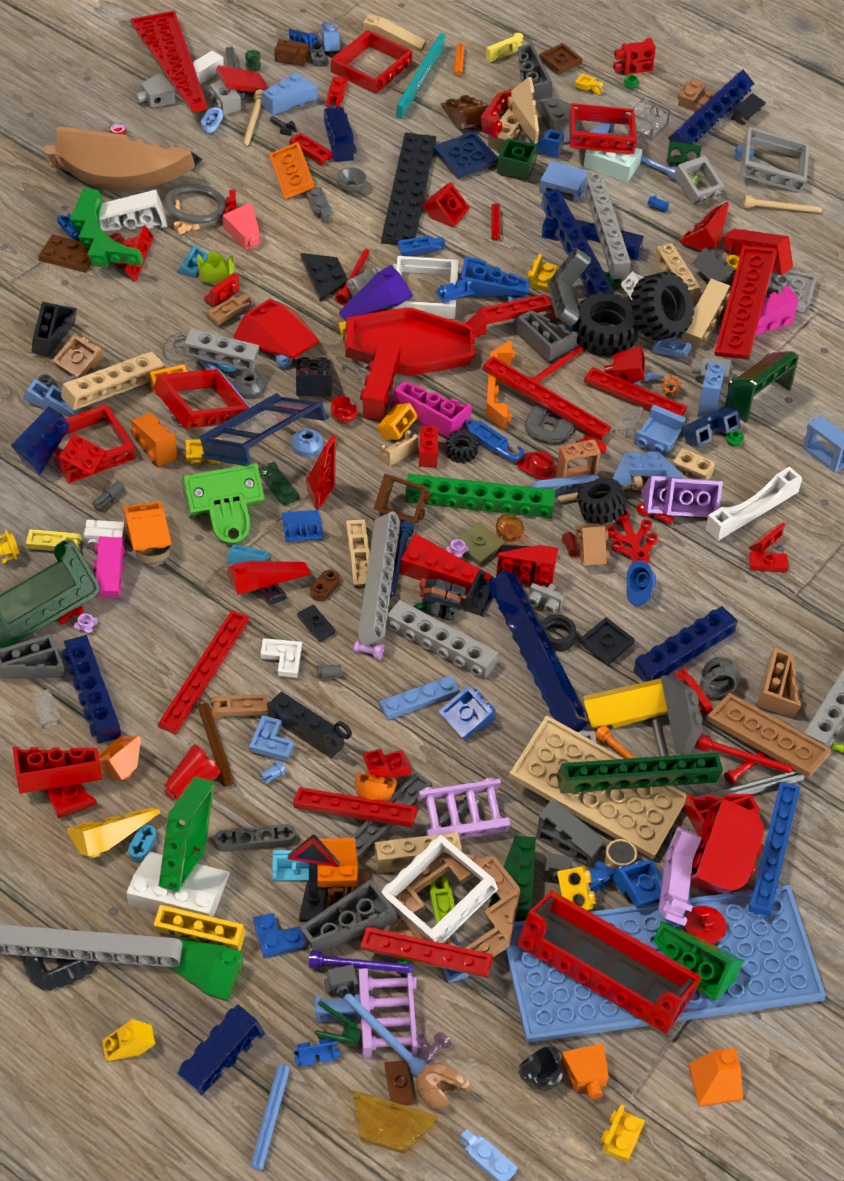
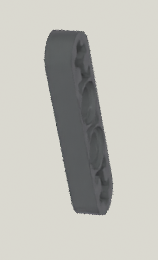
M288 824L221 830L214 836V845L217 850L222 852L289 846L295 842L296 831L293 826ZM266 833L269 834L271 838L265 841L262 840L260 836ZM284 833H288L289 837H285ZM246 835L250 837V840L248 842H241L239 838ZM221 839H226V843H222Z

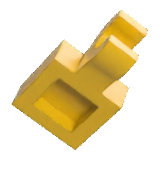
M581 74L575 81V87L589 91L591 89L596 95H600L603 90L599 89L603 86V83L597 82L594 77Z

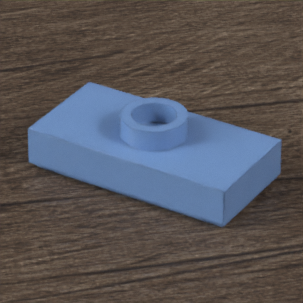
M669 339L658 340L652 350L653 353L686 358L691 350V343Z

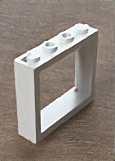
M398 256L397 264L393 266L401 276L402 272L451 275L450 283L454 285L458 276V260ZM456 299L449 301V304L405 301L395 307L390 305V308H393V310L405 307L415 308L447 319H455Z
M440 835L437 839L431 841L428 848L421 854H418L407 868L402 869L391 883L386 884L381 892L394 907L396 913L426 940L443 943L498 888L494 878ZM445 850L479 878L481 882L431 929L395 897Z

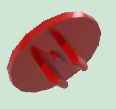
M697 906L686 914L687 922L684 928L687 933L711 944L720 941L725 935L727 928L726 920L721 912L715 908Z

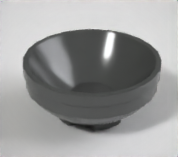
M344 168L337 174V184L345 191L350 193L357 192L365 186L366 174L358 168Z
M246 371L235 378L233 383L234 388L244 399L258 398L264 393L266 388L263 377L255 372ZM246 377L254 378L253 381H246L244 379Z

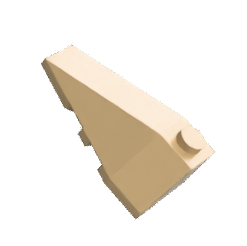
M368 14L363 22V33L368 29L408 49L421 51L426 41L383 17Z
M528 77L511 90V97H508V107H511L512 114L533 143L538 144L539 127L537 114H535L536 102L533 100L534 86L532 77Z

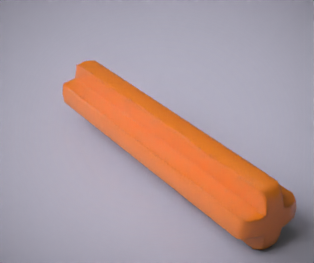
M458 43L456 46L455 76L462 75L465 49L463 43Z

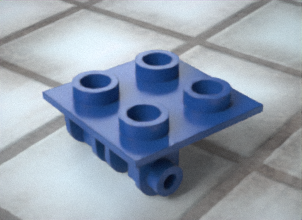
M319 510L282 513L285 542L323 539Z

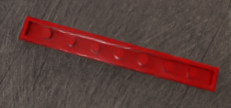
M494 356L483 365V371L600 441L611 430V426Z
M231 610L160 719L158 728L175 735L178 733L249 622V616Z

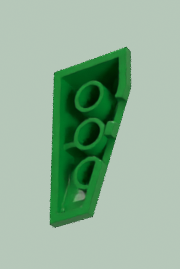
M661 921L653 940L667 957L700 975L702 978L697 991L715 1001H718L734 983L744 961L728 951L664 921Z

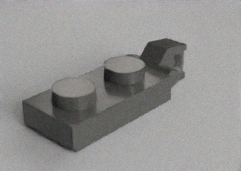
M312 188L305 191L314 216L319 215L323 223L329 222L331 210L322 188Z

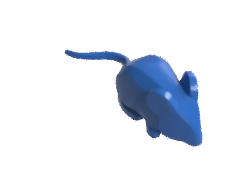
M600 861L595 863L596 868L586 869L591 874L589 887L590 891H594V894L599 892V888H608L607 883L613 881L612 877L616 873L614 869Z

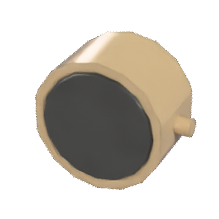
M616 839L607 846L604 859L605 865L615 871L622 865H633L636 862L637 849L628 840Z

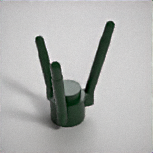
M319 1001V1006L349 1025V1027L344 1026L341 1035L316 1030L315 1034L318 1035V1039L332 1038L333 1042L338 1041L339 1043L357 1047L362 1030L357 1029L358 1023L350 1021L322 1001Z

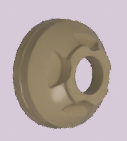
M170 545L165 548H148L145 551L135 550L136 556L141 562L148 564L150 567H155L163 564L169 557Z

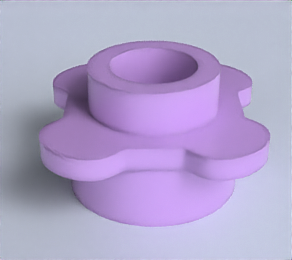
M459 539L451 541L450 546L446 548V551L458 558H461L462 554L469 550L468 546H465V542Z
M87 613L81 614L74 627L76 630L81 629L85 633H91L93 626L97 624V619Z

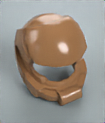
M438 1061L436 1065L425 1066L420 1074H418L416 1080V1089L419 1097L428 1107L434 1109L450 1106L449 1099L444 1094L446 1091L464 1090L465 1092H470L472 1090V1086L467 1079H463L457 1072L444 1065L441 1061Z

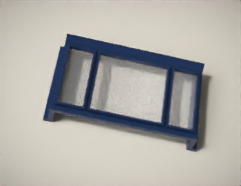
M276 393L199 436L204 452L201 456L203 459L248 466L252 464L248 451L250 446L299 418L325 421L329 419V415L325 414L322 401L317 403L315 401L281 397Z

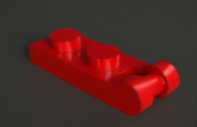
M301 132L289 140V145L299 142L302 152L315 160L319 166L325 164L326 160L329 161L333 158V153L329 149Z

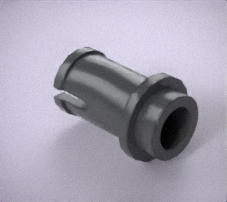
M321 663V665H317V677H321V679H324V677H341L342 675L341 664L324 665Z

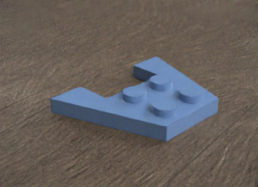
M630 452L624 453L613 479L619 481L621 485H630L631 476L686 477L661 453Z

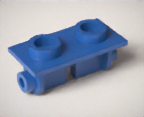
M291 28L288 29L290 41L309 44V49H312V44L318 41L316 34Z
M68 213L67 216L59 215L57 223L72 240L80 241L79 235L81 231L74 229L70 221L71 214Z
M467 278L456 281L455 285L453 283L441 285L435 291L442 303L471 295L474 292L469 287L472 285V282Z
M332 1038L319 1040L318 1045L311 1046L310 1042L297 1044V1049L293 1050V1053L298 1052V1056L294 1057L295 1065L303 1067L316 1064L315 1055H319L320 1063L336 1061V1058L340 1057L339 1048H334V1045H337L339 1042H333Z

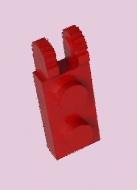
M333 76L327 94L326 107H330L331 102L334 101L336 108H340L348 86V78Z

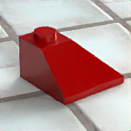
M452 182L438 190L423 205L431 219L450 227H454L470 208Z

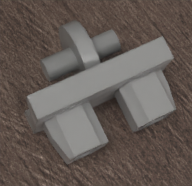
M533 583L530 587L528 605L535 608L540 603L544 605L546 613L553 615L556 611L560 612L562 610L564 596L555 591L556 585L552 583L549 587H541Z

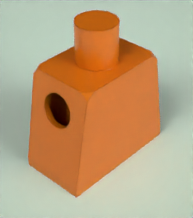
M600 1043L562 1052L561 1065L576 1092L588 1091L591 1100L601 1098L603 1096L601 1087H605L608 1081L604 1044Z

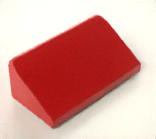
M782 522L771 528L754 542L749 549L753 552H764L783 536L785 523Z

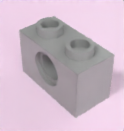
M223 81L210 84L209 97L211 101L215 102L216 108L222 110L223 115L241 110V98L235 89L226 88Z

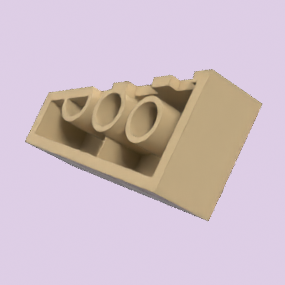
M714 279L710 280L694 309L690 327L682 335V341L700 348L704 342L708 341L711 331L715 328L726 309L730 295V285Z

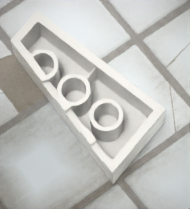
M157 190L102 203L100 210V225L103 231L120 230L125 227L136 229V227L144 225L147 228H153L156 225L167 227L166 213Z

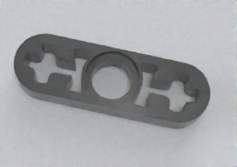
M310 33L316 34L318 37V41L312 44V49H309L311 63L314 66H323L325 64V53L320 36L317 33Z

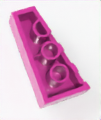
M405 381L394 389L391 405L394 407L396 404L410 403L418 415L417 421L426 426H438V433L445 437L450 436L451 432L455 434L456 430L459 431L463 428L465 420L470 421L473 406L468 403L462 405L454 398H451V400L445 399L437 392L428 393L425 388Z

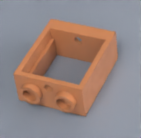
M595 439L560 446L556 471L557 479L598 474L601 452ZM588 457L587 465L567 469L569 460Z

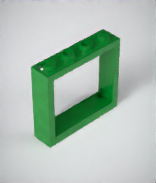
M194 777L168 813L159 878L160 887L179 892L205 854L215 782ZM180 820L185 821V825L179 824Z

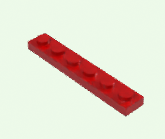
M594 367L584 377V383L651 410L652 406L656 405L682 417L687 412L688 406Z
M299 787L293 800V807L298 809L411 828L418 813L417 806Z
M371 927L366 928L361 943V949L485 978H488L493 960V955Z

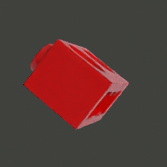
M420 425L419 467L437 468L438 426Z

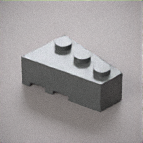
M704 248L692 264L709 280L714 279L730 285L731 291L736 269L731 265L727 266L728 262L715 250L709 251Z
M51 633L0 649V678H65L64 666Z
M554 799L550 800L539 815L537 840L568 857H572L575 861L588 868L593 865L603 849L604 839Z

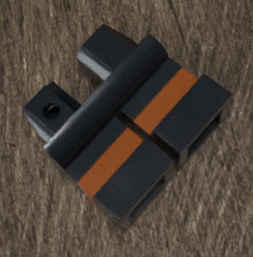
M440 579L426 580L423 603L427 604L426 614L439 616L440 608H442L441 618L454 620L456 610H461V605H459L462 595H465L466 588Z

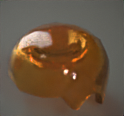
M504 513L497 519L495 529L499 538L505 542H516L522 537L524 526L516 515Z

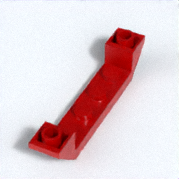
M514 88L497 93L481 116L484 133L495 138L502 132L503 124L500 122L499 116L505 108H510L508 107V97H511V90Z
M543 294L481 308L465 324L472 326V333H475V337L486 335L487 324L518 318L530 310L536 313L545 312L550 320L558 318L555 315L551 297Z

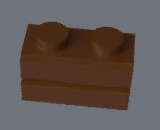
M283 39L278 40L275 47L276 62L299 66L306 65L309 58V44Z

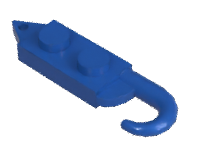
M465 420L467 430L470 431V435L472 433L475 434L478 442L492 452H497L509 461H518L524 456V450L520 446L517 447L520 451L517 455L506 451L509 447L507 438L482 421Z

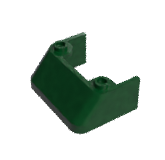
M793 351L766 354L762 360L729 382L725 407L738 410L739 419L747 423L752 400L756 394L774 381L788 391L791 390L799 355Z

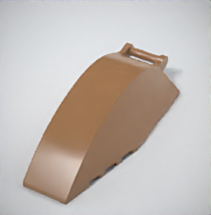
M57 127V145L48 144L44 147V152L48 155L52 168H63L78 180L90 186L112 191H130L155 187L180 177L194 169L195 166L191 150L174 146L166 149L159 147L157 142H154V145L144 144L143 139L138 138L137 142L127 140V135L68 127Z

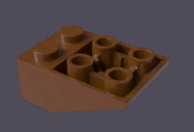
M469 95L460 96V99H447L445 103H441V107L455 127L463 130L482 125L481 116L487 109L488 103Z

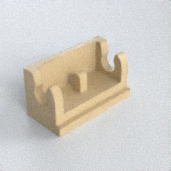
M410 430L406 431L405 438L386 449L385 445H382L378 457L389 467L418 450V436L414 434L411 438Z

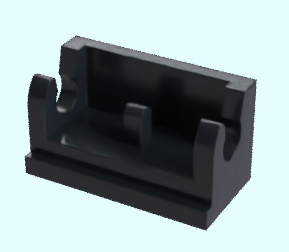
M752 93L735 108L731 119L741 125H745L746 122L741 117L749 121L757 111L759 112L765 106L766 102Z
M479 570L466 596L465 611L483 617L496 587L494 586L495 578L491 576L490 581L484 578L485 573Z

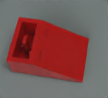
M535 545L499 553L496 580L530 586L534 583L541 587H549L554 581L559 548Z

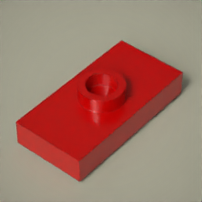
M750 552L749 567L750 570L787 572L788 557L787 554Z

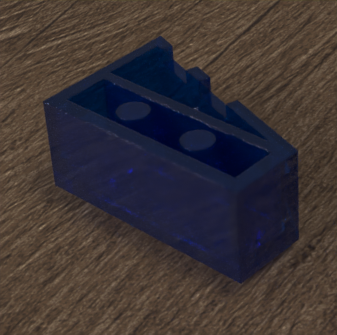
M48 407L11 446L25 467L40 476L70 425L62 414Z

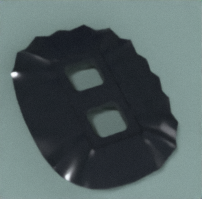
M24 956L23 966L31 983L37 985L40 989L49 990L57 987L63 988L67 984H73L77 980H82L86 975L91 974L98 965V961L74 960L67 962L66 959L55 958L58 967L48 971L43 962L50 958Z

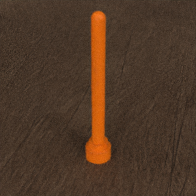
M605 725L596 731L597 741L604 744L607 743L625 759L636 758L612 737L611 731Z

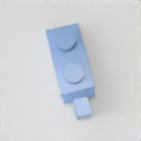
M467 1129L460 1135V1142L466 1146L465 1151L468 1154V1158L494 1181H508L517 1172L518 1167L485 1138H482L480 1135L476 1137Z

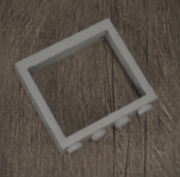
M749 127L743 139L740 176L802 193L807 182L810 144ZM750 144L799 158L798 175L749 161Z

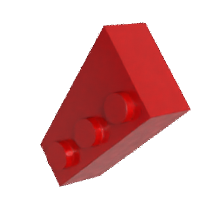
M725 794V797H713V795L693 797V795H686L683 809L699 836L709 806L723 798L747 808L759 816L760 808L752 794Z

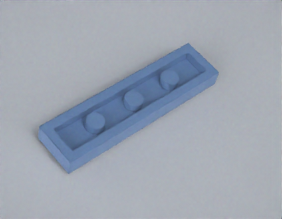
M450 675L379 701V707L388 721L459 694L460 690Z

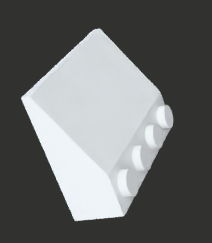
M153 852L147 854L135 872L127 890L129 907L158 913L159 906L163 905L214 917L230 874L229 871L197 864L185 884L177 892L159 886L163 855Z

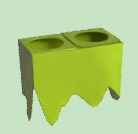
M211 251L205 262L199 254L197 255L200 282L220 283L231 274L236 273L232 255L229 256L227 261L222 255Z

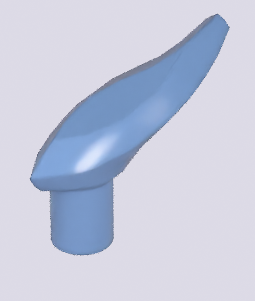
M645 373V381L664 378V375ZM641 381L633 382V384L640 386Z

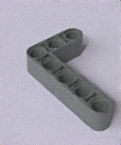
M575 248L569 254L547 285L556 317L569 326H573L579 318V311L571 286L591 261V257L578 248Z

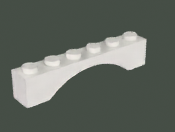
M791 467L784 469L747 501L733 507H721L709 514L705 530L719 541L798 493L802 477Z

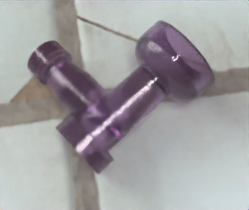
M441 1031L434 1036L435 1042L431 1046L424 1034H420L416 1038L423 1050L419 1057L420 1059L423 1058L428 1064L441 1048L447 1049L451 1045L450 1039Z

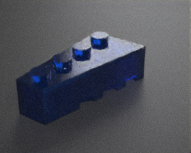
M343 107L325 108L324 124L334 162L353 161V156L356 154V145L354 144V134L348 121L347 113H345Z

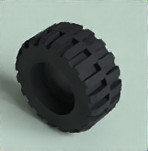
M669 271L641 278L633 288L634 291L631 294L632 301L630 302V307H632L631 314L634 316V322L639 327V331L655 341L683 335L690 327L689 325H691L692 316L694 315V302L691 299L692 294L688 290V285L683 282L680 276Z
M601 292L596 295H589L577 305L579 318L573 325V331L578 333L577 343L583 349L586 348L589 353H596L598 356L606 355V357H611L635 345L639 327L636 326L634 316L631 314L632 307H630L629 299L626 297L622 298L619 294L613 295L608 292L602 294ZM606 322L614 324L615 326H603L598 323Z

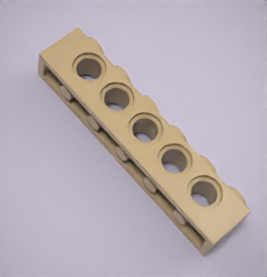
M151 351L64 383L61 397L72 410H76L150 382V372L164 369V364Z

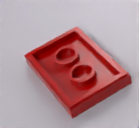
M217 66L216 71L226 88L253 93L257 90L265 91L268 89L259 72Z

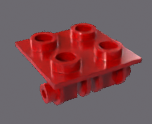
M73 433L59 456L62 459L61 466L63 469H68L73 465L92 476L106 450Z

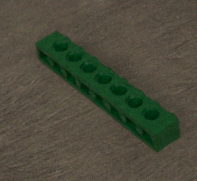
M719 753L562 763L556 777L560 794L716 783L723 772Z

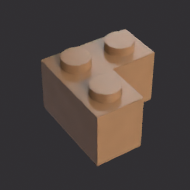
M600 524L575 525L576 544L580 545L581 564L584 566L607 564L606 559H609V549L606 548L608 531L605 529V526Z

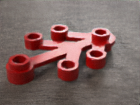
M626 510L622 516H619V519L615 520L618 525L623 526L626 535L617 532L615 526L609 525L606 527L608 538H614L611 542V550L631 557L632 563L636 561L648 563L650 559L648 552L653 545L657 544L658 535L649 533L646 543L641 549L639 543L645 534L651 530L652 522L649 519H643L640 529L635 535L629 522L630 513ZM623 543L631 546L632 550L622 546Z

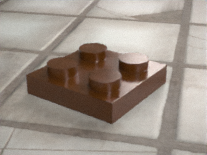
M564 43L539 54L541 61L558 75L582 64L583 59Z

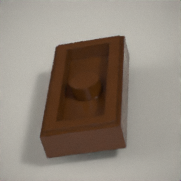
M405 1060L385 1062L384 1069L391 1107L414 1104L407 1062Z

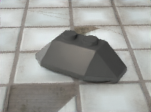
M559 99L537 103L535 108L546 127L564 133L563 145L570 144L569 111L571 103ZM575 120V130L579 131L582 121Z
M664 675L661 676L675 753L678 755H688L698 743L701 734H703L698 696L692 688L677 678Z

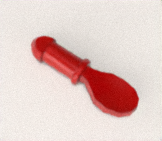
M640 503L636 507L637 512L641 515L654 516V519H659L667 524L673 522L671 515L647 513L644 503Z

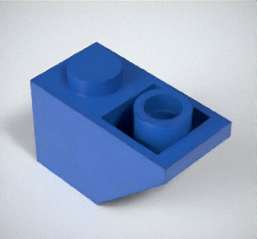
M548 129L539 134L538 144H535L538 145V153L558 158L563 149L564 133Z

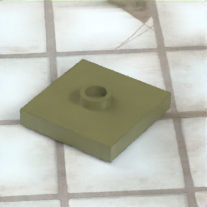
M477 522L457 538L464 541L465 546L469 548L468 552H465L464 555L479 566L498 553L502 545H506L504 540L480 522Z

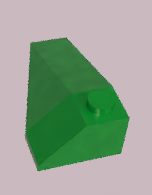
M180 940L183 943L180 964L176 967L168 968L172 971H177L190 984L193 983L199 987L204 994L227 1002L243 967V952L222 945Z

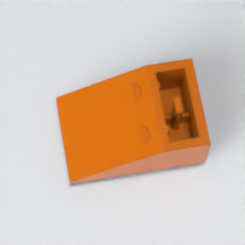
M160 501L123 506L125 529L133 550L145 551L148 548H165L172 545L164 509Z

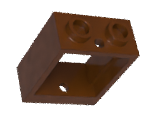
M384 474L374 510L386 514L393 511L401 519L419 523L425 516L424 506L425 503H428L431 492H429L430 487L391 474ZM394 481L422 490L414 516L387 508Z

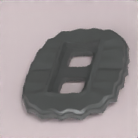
M536 403L526 419L524 425L526 432L532 438H537L547 443L555 442L559 444L561 441H566L567 437L574 431L575 425L562 417L560 419L549 417L552 411ZM547 423L553 425L554 429L549 431L542 427Z

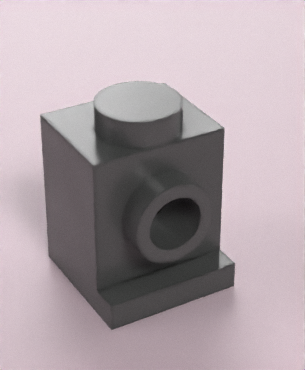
M548 853L543 881L547 882L548 879L559 882L557 871L576 868L572 866L573 858ZM572 873L570 879H574L575 873Z
M348 965L327 970V979H324L326 992H330L331 996L345 995L353 991V995L358 994V981L354 966Z

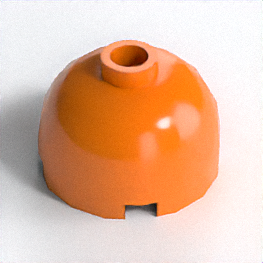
M368 770L365 771V774H361V771H358L355 778V791L358 797L388 802L395 792L397 781L395 778L391 781L388 777L370 775Z

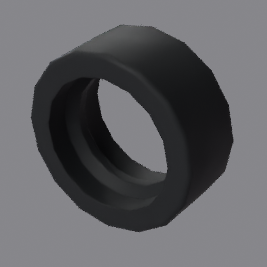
M553 614L542 620L539 628V641L542 646L554 652H562L573 646L576 637V626L570 618L560 614ZM553 627H559L566 630L569 635L562 639H555L550 637L546 631Z

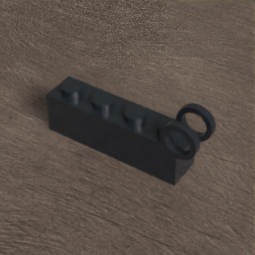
M282 691L268 703L269 717L282 720L281 726L331 759L344 746V739H349L352 736L351 729L344 722L337 721L333 725ZM339 726L342 727L347 732V734L343 733L340 730Z

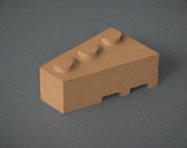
M774 648L766 663L756 703L758 707L794 719L801 707V703L798 701L797 692L799 690L795 681L796 670L793 654Z

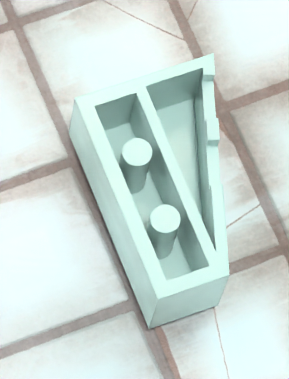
M635 148L634 154L586 150L584 167L628 182L641 163L642 149Z

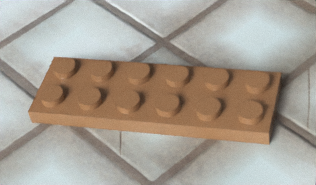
M731 693L707 715V721L777 761L792 766L793 770L808 778L812 776L831 754L829 747Z

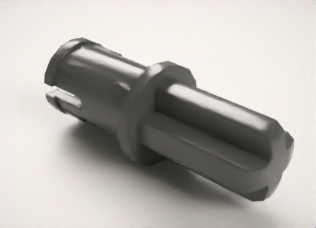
M116 481L110 488L104 489L103 493L93 501L92 505L94 508L101 510L109 502H113L115 497L125 490L124 485L120 481Z

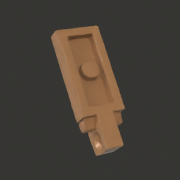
M247 293L239 298L233 296L207 311V318L216 326H219L244 311L251 304V296Z

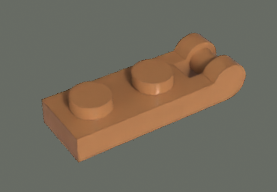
M267 694L214 696L211 698V706L213 707L211 713L214 719L229 716L268 715Z

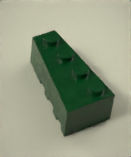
M515 835L503 866L520 888L514 922L526 921L528 913L532 910L536 837ZM495 893L492 895L489 907L500 901Z

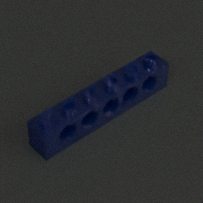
M723 606L716 610L713 609L707 616L697 619L689 627H684L675 636L668 637L665 642L655 645L646 654L639 655L635 660L633 672L643 682L661 679V676H667L735 633L738 620Z
M87 635L65 640V649H62L64 661L68 660L69 662L67 664L69 675L74 676V679H72L74 689L80 692L78 699L80 706H85L83 713L86 722L90 721L91 723L89 725L91 736L96 737L98 744L119 738L121 736L120 724Z

